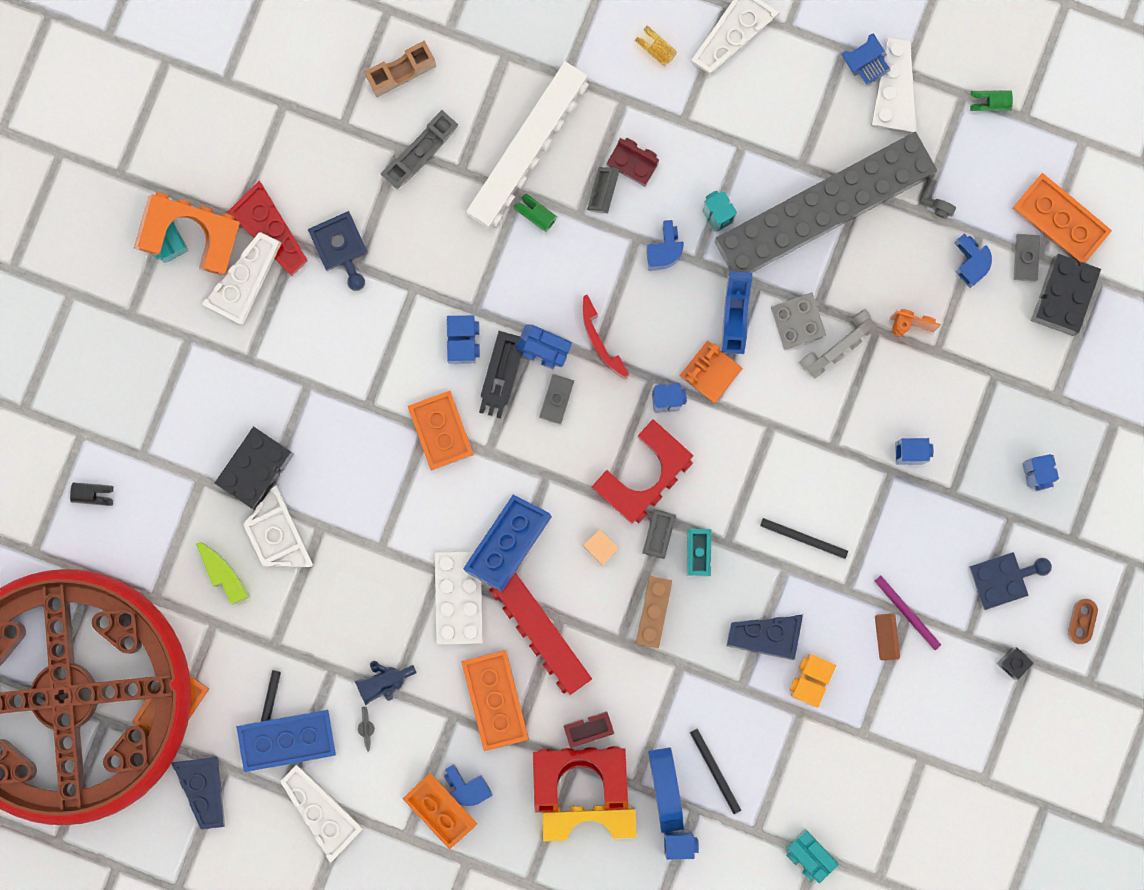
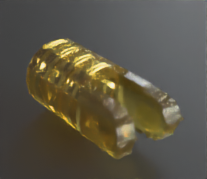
M646 25L644 31L654 40L653 44L650 46L641 37H637L634 41L665 67L673 60L677 51Z

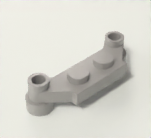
M864 309L851 319L856 325L853 331L818 358L812 351L799 361V364L804 370L807 369L815 379L825 371L824 366L830 362L835 364L845 356L843 352L850 347L853 350L862 342L860 339L865 334L867 336L870 335L878 327L870 319L871 315Z

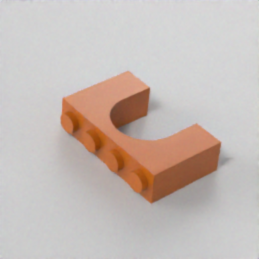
M156 192L155 195L148 196L133 249L153 255L160 254L165 233L170 223L177 218H189L201 226L206 238L199 269L217 275H224L240 222L235 221L232 215L221 213V216L212 213L213 210L204 206H200L199 209L191 207V202L178 199L176 202L169 200V195Z

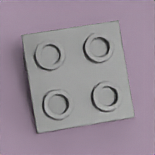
M813 292L771 307L784 350L812 340H819L826 336Z

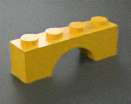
M628 804V809L605 810L604 805H594L593 810H584V806H570V811H561V807H558V812L542 813L543 841H565L571 830L584 821H596L603 824L610 831L613 839L637 838L635 808H630V804Z

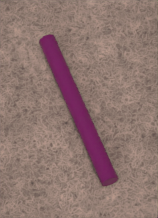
M881 575L875 579L874 582L928 644L934 650H937L941 643Z

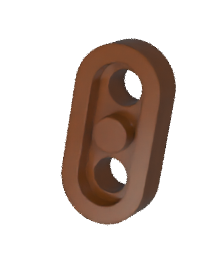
M1081 599L1073 607L1068 636L1076 644L1089 642L1093 635L1098 607L1090 599ZM1083 606H1086L1088 608V613L1086 615L1081 613V608ZM1078 628H1080L1083 631V635L1081 637H1078L1076 635V630Z

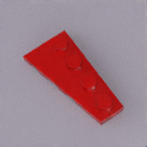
M259 180L228 211V214L234 216V219L240 222V225L253 238L259 232H262L282 242L274 259L293 276L308 260Z

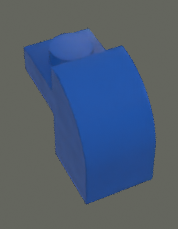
M672 220L663 221L664 243L647 245L648 271L667 269L676 264L681 257L684 241L674 242V240L678 239L677 226H673Z
M964 233L954 244L967 257L968 261L955 272L971 288L990 270L992 255L987 245L979 250L977 242L971 236L967 237Z
M454 764L445 769L447 774L444 777L450 787L455 786L456 788L450 795L460 805L474 806L493 796L482 774L465 784Z

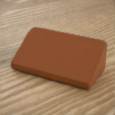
M894 613L876 615L875 624L879 659L882 661L899 659L900 650L896 615Z

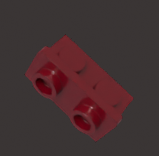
M619 138L617 146L606 165L620 170L619 173L646 187L659 164V159L656 158L657 154L649 149L644 151L638 148V144L629 138L625 140Z

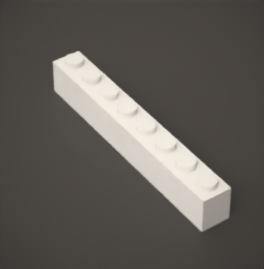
M566 61L563 63L466 211L467 216L489 230L493 225L497 227L503 218L501 212L505 206L509 208L515 199L513 194L516 189H522L528 179L526 174L530 169L534 170L540 161L538 158L542 150L546 152L551 145L552 140L550 138L554 131L556 133L560 131L565 122L562 119L566 113L571 114L577 104L575 99L579 94L582 96L589 86L586 83L588 75Z

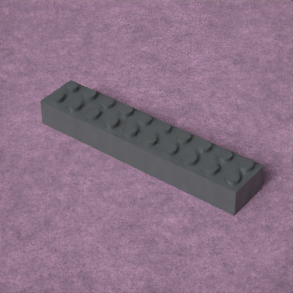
M915 131L716 237L715 244L730 271L753 273L931 178L938 170Z

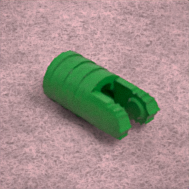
M1012 90L971 91V96L974 98L987 97V104L970 105V111L1012 110Z
M527 193L524 194L522 200L527 206L518 202L513 206L514 209L546 233L555 223L558 216Z

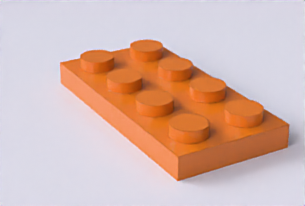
M1044 173L1040 174L1012 208L1071 258L1078 260V264L1081 262L1086 263L1112 232L1109 227Z
M506 650L461 661L484 751L529 740Z

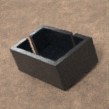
M1058 253L1051 261L1039 296L1041 300L1036 304L1031 321L1071 336L1078 334L1101 269L1084 262L1076 265L1078 260Z
M253 426L215 481V484L229 494L236 496L235 498L251 509L256 510V507L262 502L280 476L274 469L278 467L283 471L294 453Z

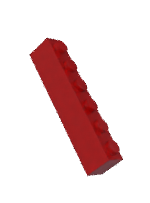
M516 572L502 592L494 587L488 589L496 601L500 598L505 604L502 609L508 618L514 617L518 622L516 629L523 638L528 636L532 643L529 647L536 656L541 654L546 662L542 665L550 675L554 673L559 681L556 684L563 694L568 692L571 695L592 680V677Z

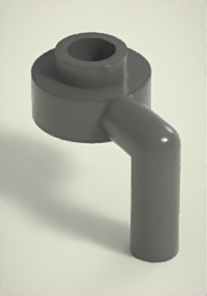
M928 178L919 199L920 204L934 209V214L941 218L947 219L948 216L952 217L956 210L954 205L944 200L930 198L937 181Z

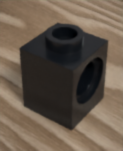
M1012 647L996 664L1013 680H1019L1034 663L1018 647Z

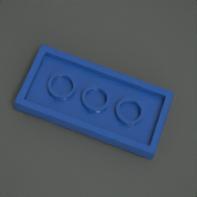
M513 494L463 570L467 574L502 592L552 518L551 514Z
M328 709L236 726L244 772L336 756Z

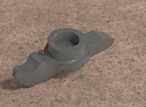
M361 707L362 722L358 725V733L364 737L365 748L369 752L371 745L370 736L373 735L375 727L369 721L367 707Z

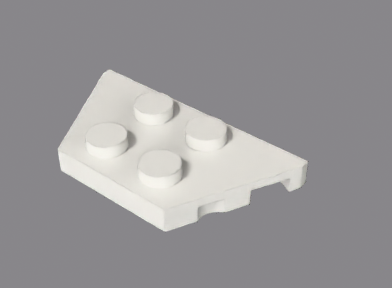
M272 487L269 494L260 502L253 514L243 524L262 566H314L278 487Z

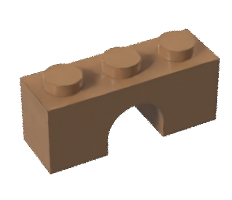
M424 40L405 50V54L391 63L383 61L364 71L376 97H379L437 66Z
M649 576L635 644L659 648L672 580Z

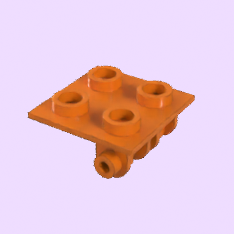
M906 309L896 311L890 317V319L895 320L892 333L896 337L903 336L911 326L934 332L941 325L936 323V319L932 317L913 316L914 312Z
M707 340L679 376L715 404L743 368L724 354L720 347Z

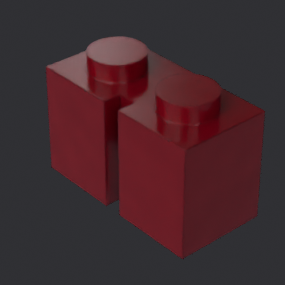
M605 711L587 717L589 722L586 723L581 719L563 725L570 748L613 735L614 731L608 712Z

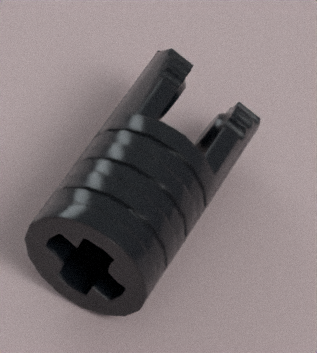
M73 482L70 490V502L113 506L112 498L98 497L96 494L111 493L114 486Z

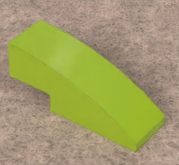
M202 542L196 543L212 585L214 587L223 585L229 603L234 605L250 598L243 582L228 562Z

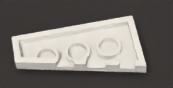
M733 0L691 62L710 75L777 17L779 12L762 0Z
M888 37L885 48L887 56L884 57V60L891 71L880 77L871 126L911 134L916 131L910 41Z
M259 232L241 254L240 259L235 265H232L228 270V274L213 289L214 291L204 300L202 305L239 324H244L282 242Z
M296 765L280 781L330 863L364 829L299 765Z

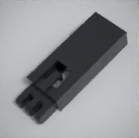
M498 331L480 395L483 399L479 413L484 414L487 405L490 406L488 415L493 416L494 409L498 408L497 418L501 419L505 404H509L522 357V352L516 350L518 341L521 338L520 336ZM495 378L505 381L501 395L499 394L502 386L497 384L494 393H491Z

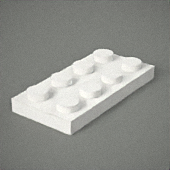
M435 552L436 644L483 643L482 581L463 570L474 552Z

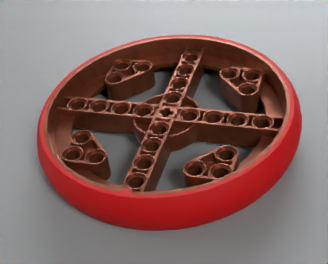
M78 569L48 570L27 575L0 588V666L26 635L24 625L20 622H12L11 620L28 610L43 605L48 667L44 668L37 675L31 689L0 692V714L33 711L36 718L43 725L54 730L58 791L40 789L24 783L36 776V765L9 741L0 739V745L3 747V753L0 756V767L5 771L4 778L0 779V809L18 818L48 825L83 824L108 817L130 806L144 796L167 771L177 755L188 726L191 709L190 673L183 648L173 628L154 604L140 592L119 580L96 572ZM56 598L61 600V607L58 610H54L52 602ZM70 603L86 604L103 610V612H98L93 616L92 627L122 653H136L143 644L153 665L155 677L95 682L93 676L84 667L74 662ZM126 614H130L132 623L126 627L122 620ZM103 616L109 619V625L105 629L100 626V620ZM57 621H61L63 624V630L60 633H56L54 630V625ZM11 626L17 628V635L14 638H11L8 633ZM131 637L134 640V646L128 650L124 643L126 638ZM59 644L65 647V653L61 657L56 653V648ZM61 667H64L67 671V676L63 680L58 677V670ZM154 681H158L161 684V690L157 694L151 689ZM132 683L138 687V692L135 696L130 695L128 687ZM109 685L113 686L115 690L112 698H108L105 693ZM85 688H89L92 692V696L88 701L82 695ZM39 693H43L46 697L43 705L37 702ZM68 693V698L60 699V695ZM17 695H20L23 700L19 708L14 704V698ZM157 698L156 713L150 733L146 727L141 725L129 727L103 759V765L107 771L118 773L100 784L85 788L80 727L90 720L97 705L100 703ZM65 713L71 718L68 726L63 725L61 721ZM136 729L142 734L139 742H135L132 738V733ZM67 736L73 742L70 749H66L63 744ZM137 753L142 754L144 758L141 766L134 762V756ZM114 755L118 756L121 760L118 768L113 767L111 764V759ZM68 760L74 763V770L71 773L65 768ZM22 765L28 768L26 777L20 775L19 769ZM70 783L76 787L74 796L69 795L67 792V787Z

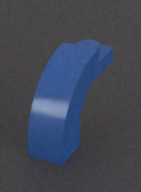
M729 271L722 330L723 353H745L752 273Z
M671 747L648 751L661 833L684 830L682 806Z

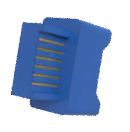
M874 33L870 34L867 42L852 52L844 51L841 53L853 75L860 74L866 85L891 71L884 60L887 54Z

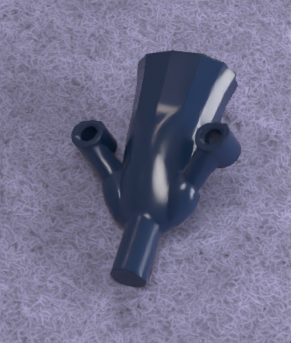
M372 661L370 663L371 670L374 673L378 671L381 673L357 680L355 684L366 706L383 695L387 701L392 700L394 692L404 684V679L417 672L414 665L400 671L394 667H385L377 661Z

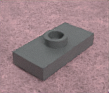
M609 167L598 168L587 207L588 211L608 214L620 170Z
M1016 235L1014 280H1038L1040 235Z
M552 374L539 418L557 424L562 423L574 380Z
M654 509L642 554L665 559L676 518L675 514Z

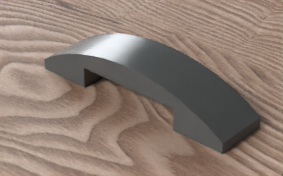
M441 110L427 124L426 129L398 158H395L380 175L398 190L431 159L459 124Z

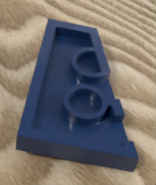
M803 614L791 617L732 622L726 646L794 660Z
M218 757L172 762V767L176 771L200 829L225 827Z

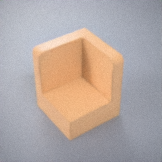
M600 529L583 545L602 566L618 551V547Z

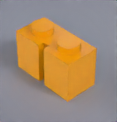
M809 654L808 657H803L798 668L802 670L799 678H794L789 688L792 691L791 696L818 708L826 691L825 686L829 684L837 665L812 654Z

